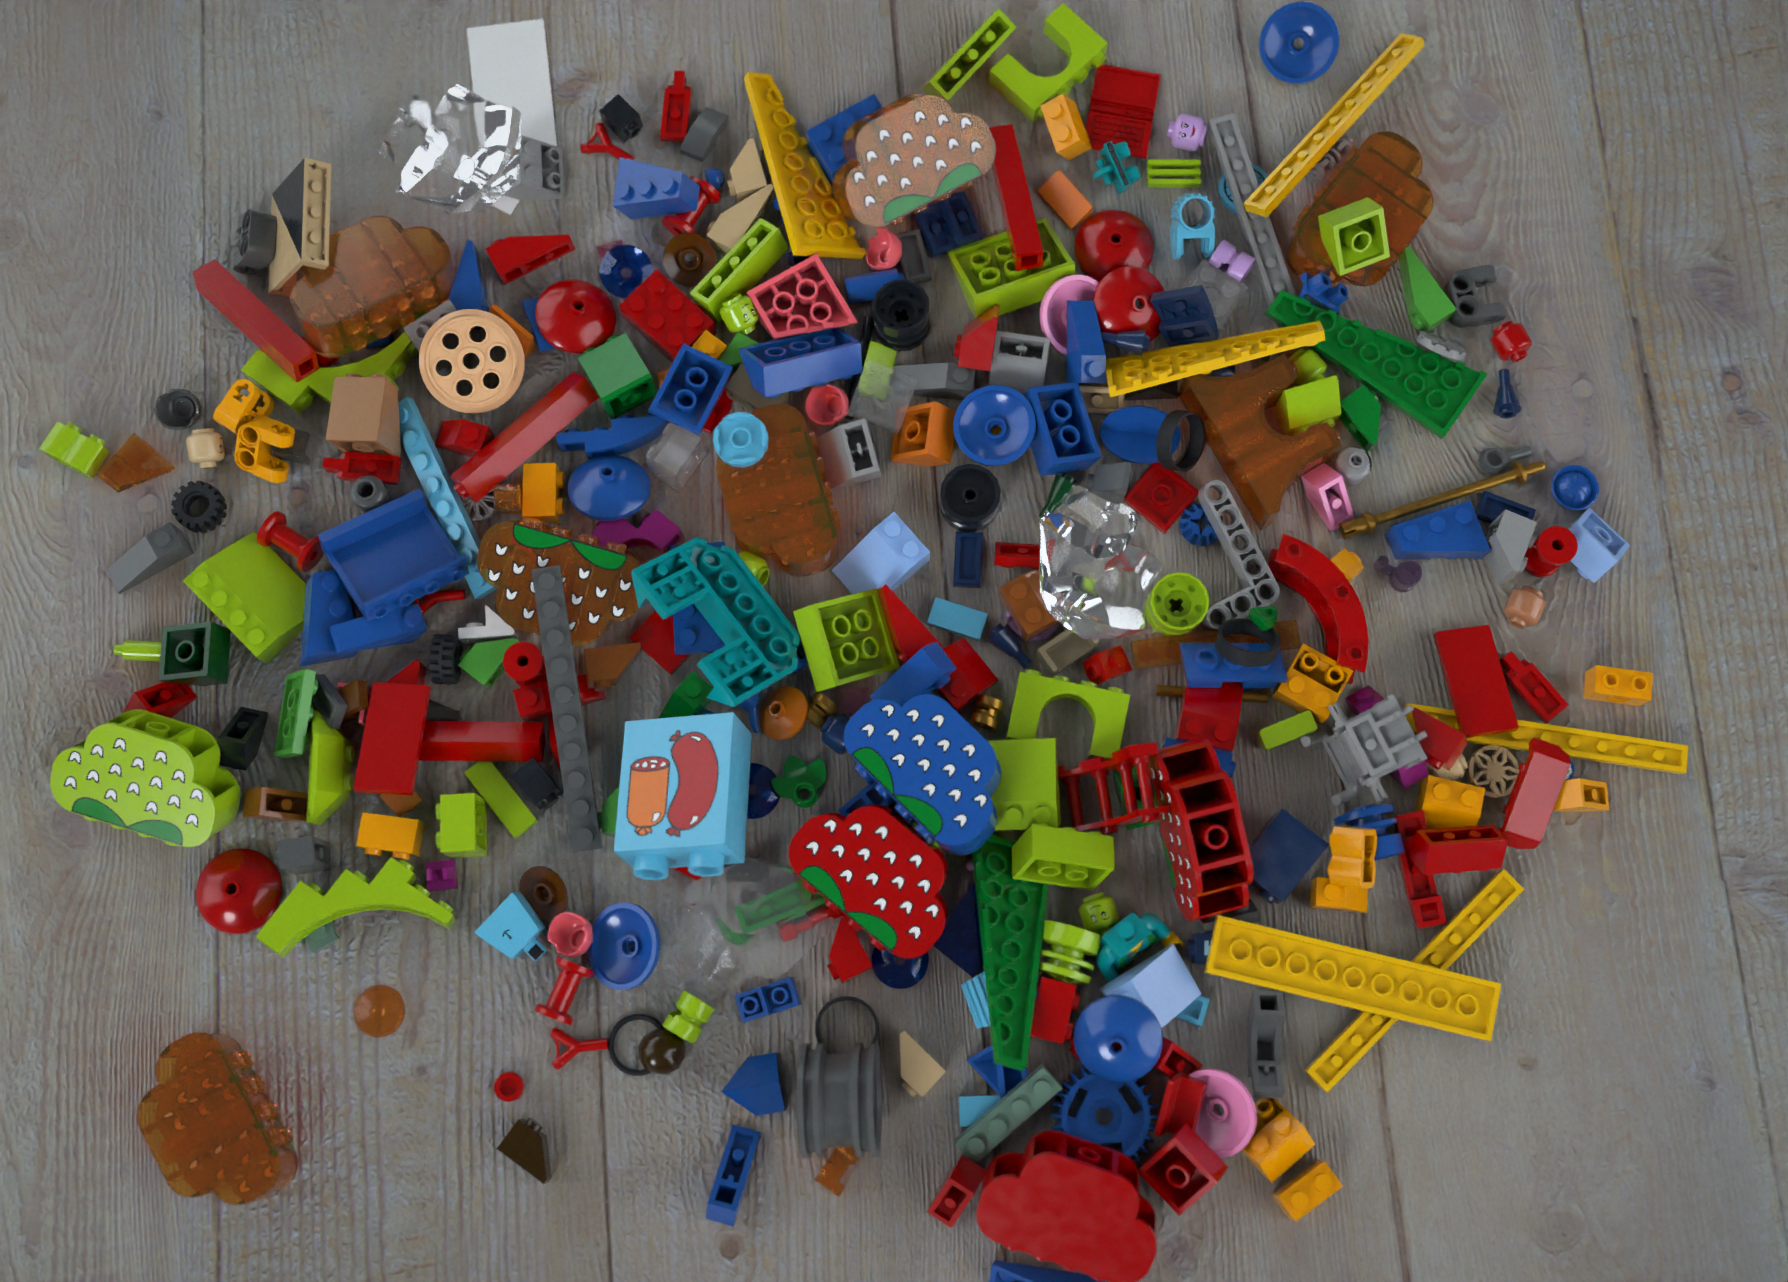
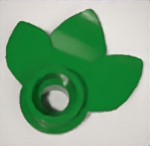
M789 755L784 764V776L771 779L773 788L780 797L792 799L793 803L800 808L812 807L818 800V789L826 781V767L820 758L807 766L798 757ZM808 790L810 797L802 799L800 798V792Z

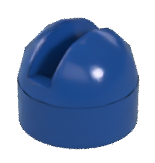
M718 168L705 170L706 181L715 189H719L724 185L725 175L722 170Z

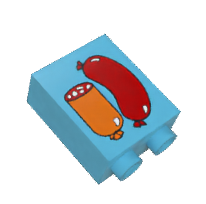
M734 712L625 721L614 852L634 868V876L646 880H661L668 877L669 868L688 867V871L691 874L712 877L723 874L724 864L744 863L752 733Z

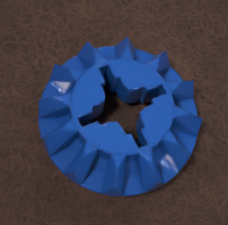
M1194 503L1185 509L1179 523L1183 537L1191 544L1197 546H1207L1216 542L1218 537L1201 504ZM1202 515H1204L1205 523L1210 526H1205L1202 533L1199 534V525L1195 524L1194 521H1199Z

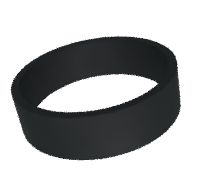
M1174 410L1164 418L1156 439L1157 458L1164 468L1186 472L1196 465L1205 444V427L1202 418L1195 412ZM1186 417L1190 426V441L1184 457L1175 465L1171 453L1172 438L1177 425Z
M1232 619L1220 625L1215 646L1217 652L1232 663L1247 667H1262L1276 660L1280 646V636L1273 628L1261 631L1251 619ZM1234 634L1250 635L1262 639L1272 648L1264 651L1244 650L1233 646L1224 637Z
M851 996L838 997L828 1002L820 1010L815 1023V1035L818 1043H822L819 1036V1023L823 1013L832 1004L843 1000L859 1002L871 1012L875 1021V1036L872 1042L877 1041L879 1033L877 1017L873 1009L863 1000Z

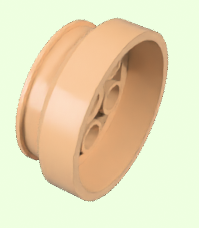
M463 309L443 316L428 330L420 347L419 368L427 389L440 403L458 412L484 413L502 406L516 393L524 375L525 356L518 336L504 320L486 311ZM482 327L485 329L486 337L482 342H474L471 339L470 333L473 328ZM456 334L459 338V344L455 349H447L444 346L443 340L446 335ZM500 346L505 349L506 358L502 362H495L491 359L490 352L494 347ZM469 353H474L479 358V365L475 369H468L464 365V357ZM442 360H447L452 365V372L448 376H441L437 372V365ZM488 373H495L499 377V385L494 389H489L484 384V377ZM462 380L470 381L473 387L472 392L467 396H462L457 391V385Z

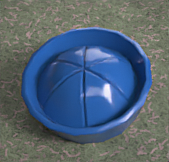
M1568 465L1560 468L1554 474L1551 482L1554 501L1560 507L1567 510L1589 508L1596 501L1599 494V484L1595 475L1589 469L1580 465Z

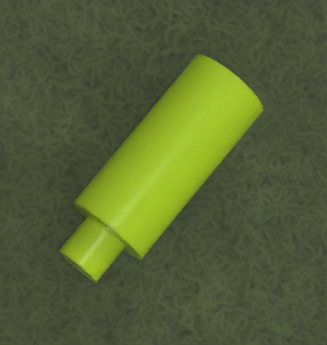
M125 640L123 644L114 645V654L122 655L124 660L160 662L162 642Z

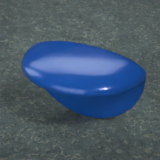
M1132 405L1116 409L1109 413L1101 424L1100 437L1102 443L1111 454L1124 461L1135 464L1159 462L1156 453L1157 434L1161 423L1168 414L1157 408L1143 405ZM1177 425L1172 438V454L1180 443L1181 433L1179 425Z

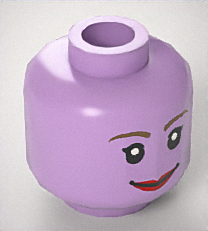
M1180 114L1176 122L1170 121L1167 137L1172 138L1171 143L1174 148L1196 151L1199 146L1203 147L1208 126L1204 125V120L1201 117Z

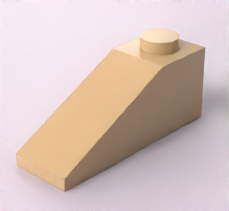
M770 183L721 213L716 222L712 221L706 231L707 240L715 250L726 255L760 218L763 219L777 197L774 185Z

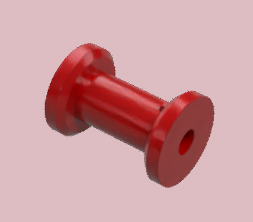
M690 177L700 186L697 211L665 215L662 219L664 227L675 236L682 233H696L693 226L707 204H717L721 199L720 193L701 178Z
M280 511L269 515L257 534V543L261 546L267 547L275 544L296 557L297 568L303 572L313 569L324 554L318 536L309 540L287 526L286 515Z
M1552 526L1545 529L1538 539L1535 540L1533 546L1527 548L1525 557H1528L1525 570L1529 574L1540 578L1548 577L1555 573L1560 565L1568 563L1577 553L1578 543L1574 534L1562 526Z
M517 642L506 650L503 656L504 670L521 688L547 681L544 655L534 644Z
M557 956L555 962L557 966L562 967L546 1005L539 1003L535 1006L534 1011L572 1026L574 1019L571 1015L567 1014L583 976L591 978L595 971Z

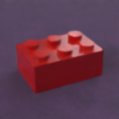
M657 269L619 305L622 317L671 363L674 362L683 343L692 347L705 330L714 336L717 334L714 321Z

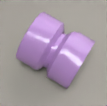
M1223 239L1211 256L1205 270L1217 277L1223 275L1225 282L1238 289L1252 268L1256 258L1244 251L1236 252V246Z

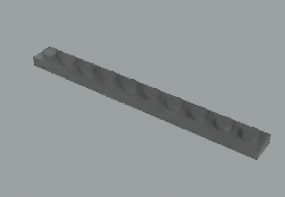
M560 565L531 569L573 853L601 849L603 846L562 569Z

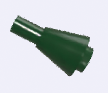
M1063 473L1061 476L1055 475L1047 498L1048 502L1039 514L1041 519L1048 522L1056 508H1059L1078 490L1075 486L1077 481L1066 473Z

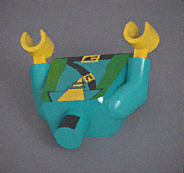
M1132 912L1103 935L1098 955H1096V963L1105 980L1110 982L1158 941L1162 940L1165 948L1171 944L1175 945L1178 943L1184 947V943L1174 932H1170V929L1157 915L1146 913L1138 916Z

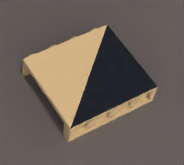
M304 158L272 193L271 215L277 218L275 252L269 264L268 294L295 299L297 271L303 265L323 270L329 266L330 163Z

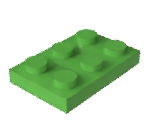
M303 669L286 675L273 757L285 759L303 755V751L307 749L309 743V735L306 734L307 726L313 717L311 701L318 687V681L315 679L316 671Z

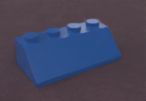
M839 327L739 348L741 359L753 388L765 398H776L781 393L789 391L799 392L808 386L826 385L828 381L849 379L852 375L862 373L861 342Z

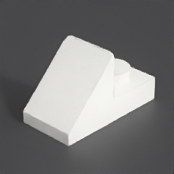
M485 605L486 626H483L482 623H468L466 627L458 628V639L464 645L516 638L519 641V634L487 605Z

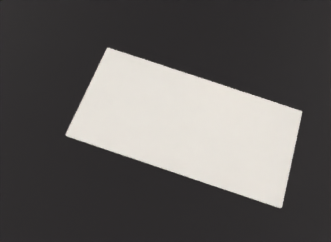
M544 19L467 28L479 157L500 156L501 145L518 134L557 146Z

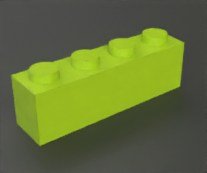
M998 8L975 30L921 89L938 107L942 106L1017 27Z
M760 218L690 292L696 305L712 320L719 324L722 321L720 309L723 306L722 301L737 293L745 296L789 249L780 229Z

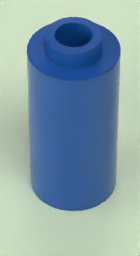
M897 268L844 278L848 304L874 300L876 292L884 284L893 280H904L903 273H898Z

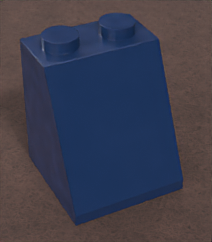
M1281 809L1269 819L1249 846L1253 865V881L1251 884L1260 890L1258 894L1270 904H1273V902L1277 904L1283 902L1329 844L1284 809Z

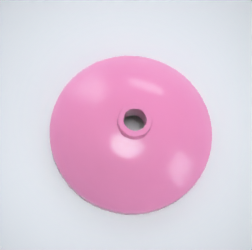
M1069 275L1057 280L1047 290L1041 303L1040 324L1045 338H1050V345L1064 355L1067 354V301H1092L1094 291L1099 282L1089 276Z
M1202 1069L1189 1074L1191 1077L1207 1082L1195 1133L1219 1158H1226L1238 1153L1250 1142L1256 1128L1257 1114L1251 1094L1241 1081L1222 1070ZM1217 1104L1223 1107L1224 1113H1220L1217 1110Z

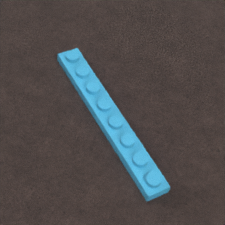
M406 397L398 403L400 440L442 530L461 557L465 555L467 558L469 574L465 578L474 598L483 599L502 585L499 580L497 582L489 581L488 568L492 569L494 573L496 572L460 496L453 488L454 484L414 399Z

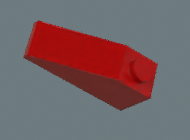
M569 235L512 236L498 239L485 248L503 284L506 285L574 251L575 247Z
M886 584L881 585L877 589L894 648L899 653L897 658L903 665L921 648L937 642L942 647L941 643Z
M585 674L577 675L582 706L606 699L605 691H595L594 688L587 689ZM548 681L538 682L513 690L519 716L525 722L552 714Z

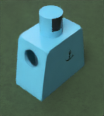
M512 892L475 931L480 938L511 959L519 958L526 952L537 962L548 950L537 939L545 931L546 927L521 892Z

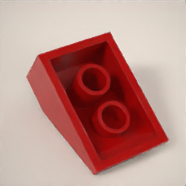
M1186 679L1174 739L1188 742L1205 738L1214 749L1231 753L1234 749L1244 689L1242 688V682H1223L1221 688H1188Z

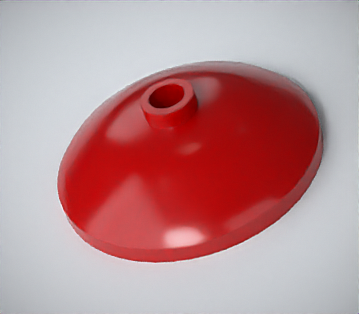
M1105 210L1090 216L1080 226L1074 242V253L1081 270L1087 276L1100 282L1106 274L1120 267L1134 266L1147 270L1153 257L1154 242L1146 224L1135 215L1122 210ZM1117 237L1120 239V242L1115 243L1111 239Z
M1134 266L1120 267L1106 274L1098 283L1092 298L1100 331L1118 334V332L1145 330V335L1150 336L1149 342L1153 341L1161 333L1159 330L1161 319L1151 303L1153 293L1165 291L1159 280L1147 270ZM1136 300L1141 304L1140 309L1135 306Z
M570 279L556 282L544 290L536 305L535 320L541 335L552 346L564 352L582 354L589 348H597L605 344L607 339L612 337L616 326V311L611 299L599 287L586 281ZM574 306H580L582 307V309L577 310L574 308Z
M245 848L225 851L213 858L199 876L196 887L198 909L203 918L212 927L222 932L244 934L257 930L268 922L280 905L283 892L281 875L275 864L260 852ZM235 884L237 890L234 894H230L229 888Z

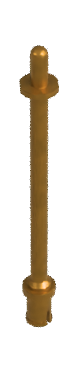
M1515 461L1510 471L1376 515L1364 512L1361 514V517L1340 522L1338 526L1343 528L1339 530L1344 540L1365 532L1371 534L1375 532L1377 525L1514 480L1519 485H1524L1527 481V476L1544 471L1546 463L1544 461H1537L1523 466L1519 461Z

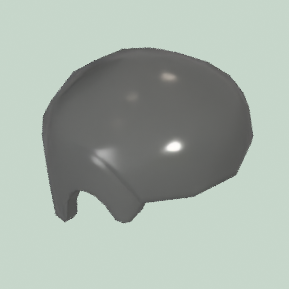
M179 388L171 389L159 396L154 408L157 420L165 428L174 430L190 428L200 419L199 416L202 410L198 397L189 390Z

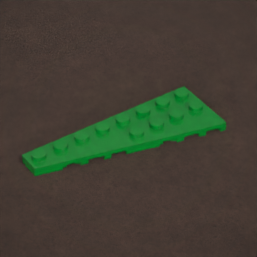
M1283 290L1280 291L1264 314L1281 327L1320 321L1324 328L1325 341L1318 342V344L1310 346L1440 439L1446 436L1488 375L1484 371L1478 372L1468 368L1462 362H1453L1443 358L1434 351L1428 352L1413 346L1414 343L1380 329L1374 330L1361 325L1362 322L1355 319L1351 321L1337 315V312L1330 309L1327 311L1310 304V301Z
M992 835L979 849L972 852L993 1058L995 1064L1022 1071L1027 1066L1049 884L1012 879V846L1016 842Z

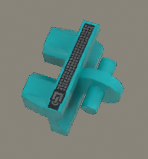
M1112 141L1104 144V148L1100 150L1103 159L1096 161L1099 170L1093 174L1095 180L1103 178L1106 186L1114 183L1118 194L1126 192L1130 185L1139 180L1141 175L1136 165L1125 169L1122 166L1121 160L1131 155L1126 142L1113 145Z

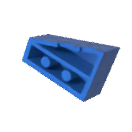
M620 157L613 207L630 219L697 211L700 186L683 172Z
M1471 501L1394 525L1385 534L1395 560H1430L1431 558L1483 559L1491 552Z
M335 570L313 573L306 584L300 667L352 658L358 652L337 654L329 629L332 625L354 619L346 587Z

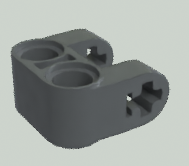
M247 209L238 218L237 232L241 235L240 251L234 256L233 269L236 272L248 275L257 274L266 265L271 263L275 252L277 218L275 216Z
M1493 265L1477 266L1456 271L1445 284L1443 291L1457 309L1450 318L1454 326L1463 328L1497 323L1506 318L1503 303L1496 302L1480 305L1476 288L1490 285L1497 280ZM1454 283L1460 284L1463 290L1457 289ZM1460 308L1466 309L1469 315L1463 314Z

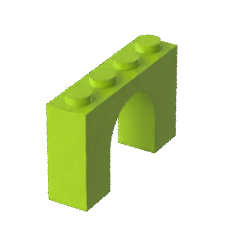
M1064 3L1045 19L1043 33L1066 54L1069 64L1065 70L1055 76L1040 77L1026 70L1009 53L990 69L989 83L1032 123L1039 117L1044 118L1041 105L1061 94L1068 96L1071 88L1076 83L1078 85L1087 78L1089 71L1094 66L1098 68L1107 58L1108 43Z
M1030 669L1026 670L1025 673H1019L1006 740L1035 738L1040 713L1044 707L1058 699H1072L1086 707L1092 717L1093 733L1087 759L1104 757V760L1112 758V753L1120 750L1130 695L1124 694L1123 689L1117 687H1108V690L1097 688V684L1088 681H1081L1080 684L1069 682V678L1054 675L1053 678L1043 677L1041 672Z

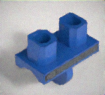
M1308 272L1300 275V279L1303 281V289L1299 297L1310 301V304L1327 311L1330 309L1339 315L1340 304L1348 300L1347 287L1340 283L1332 288L1331 279L1323 272L1316 276Z

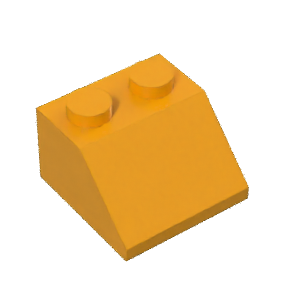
M1428 775L1420 780L1415 811L1424 810L1427 829L1476 826L1481 816L1485 788Z

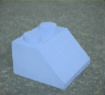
M1590 507L1568 528L1574 534L1578 543L1577 553L1570 561L1577 567V571L1582 577L1590 579L1593 583L1613 567L1630 546Z

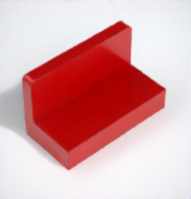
M1182 1072L1168 1080L1155 1135L1162 1136L1166 1132L1174 1134L1185 1123L1195 1132L1207 1082Z

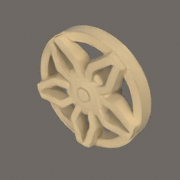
M1489 745L1476 750L1470 756L1467 763L1468 768L1466 769L1470 785L1480 787L1490 783V788L1494 793L1485 790L1484 797L1500 798L1510 794L1520 771L1518 769V762L1508 749L1496 745ZM1489 750L1495 751L1491 758L1490 756L1482 752ZM1501 753V754H1502V758H1501V761L1499 762V761H1497V757H1498L1499 754ZM1479 757L1485 759L1486 762L1483 764ZM1507 759L1509 760V762H1510V764H1511V766H1503V765L1507 762ZM1474 762L1481 769L1475 776L1473 773ZM1505 770L1513 772V775H1506ZM1482 776L1485 781L1477 783V780ZM1512 780L1511 784L1506 789L1505 781ZM1497 782L1500 784V791L1496 786Z

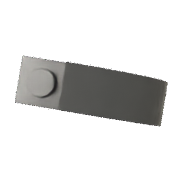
M1253 990L1251 994L1247 1023L1248 1075L1252 1081L1253 1097L1283 1098L1284 1096L1280 1040L1285 1010L1283 995L1280 990Z

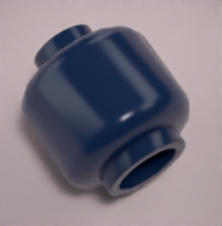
M844 713L837 716L832 714L820 729V732L823 733L822 742L839 755L847 752L844 744V730L850 717Z

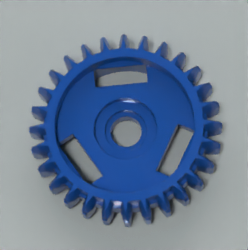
M1083 1066L1079 1067L1081 1076L1078 1077L1071 1072L1069 1075L1073 1082L1070 1084L1062 1081L1061 1084L1066 1090L1065 1092L1059 1091L1056 1094L1061 1098V1101L1052 1102L1051 1104L1059 1108L1058 1113L1050 1114V1117L1058 1119L1059 1122L1051 1128L1096 1144L1121 1142V1153L1129 1158L1132 1157L1136 1161H1140L1137 1151L1148 1152V1149L1143 1144L1145 1141L1154 1143L1155 1140L1148 1134L1149 1131L1154 1132L1156 1129L1155 1126L1151 1125V1121L1159 1118V1116L1151 1114V1110L1158 1107V1105L1148 1102V1099L1154 1095L1153 1092H1143L1148 1085L1147 1082L1140 1083L1139 1085L1136 1083L1138 1079L1127 1082H1112L1087 1072ZM1123 1085L1130 1089L1140 1105L1141 1110L1135 1114L1118 1091ZM1080 1087L1086 1090L1087 1093L1076 1117L1073 1118L1067 1115V1111ZM1100 1108H1107L1112 1113V1120L1107 1125H1100L1096 1121L1095 1115Z

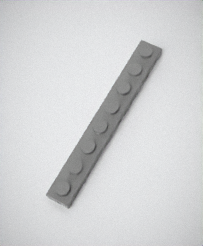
M1232 113L1211 119L1207 125L1251 256L1256 258L1254 265L1267 304L1270 307L1281 290L1295 296L1296 294L1270 217L1266 218L1245 210L1243 203L1259 185L1235 114Z

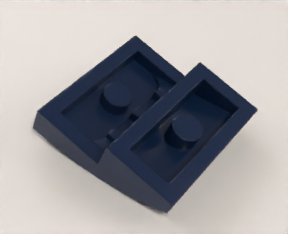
M965 191L941 196L938 202L922 205L912 211L931 258L945 255L948 251L984 238L982 229Z
M1202 285L1153 293L1151 303L1161 319L1159 330L1169 347L1218 339L1219 333L1215 316Z

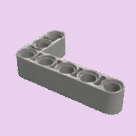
M1220 480L1210 481L1201 487L1198 492V499L1244 589L1209 606L1208 612L1201 623L1204 628L1211 631L1218 630L1220 625L1228 620L1242 619L1248 616L1250 608L1265 607L1275 602L1280 595L1279 585L1226 484ZM1209 488L1217 490L1219 494L1217 501L1209 498ZM1222 512H1226L1231 516L1230 526L1222 523L1220 518ZM1235 536L1243 540L1244 548L1242 550L1235 548L1233 544ZM1248 561L1256 565L1255 575L1248 573L1246 569ZM1261 585L1269 590L1267 600L1259 595ZM1236 598H1240L1245 602L1243 612L1235 608ZM1213 610L1218 611L1221 615V622L1218 625L1211 621L1210 614Z

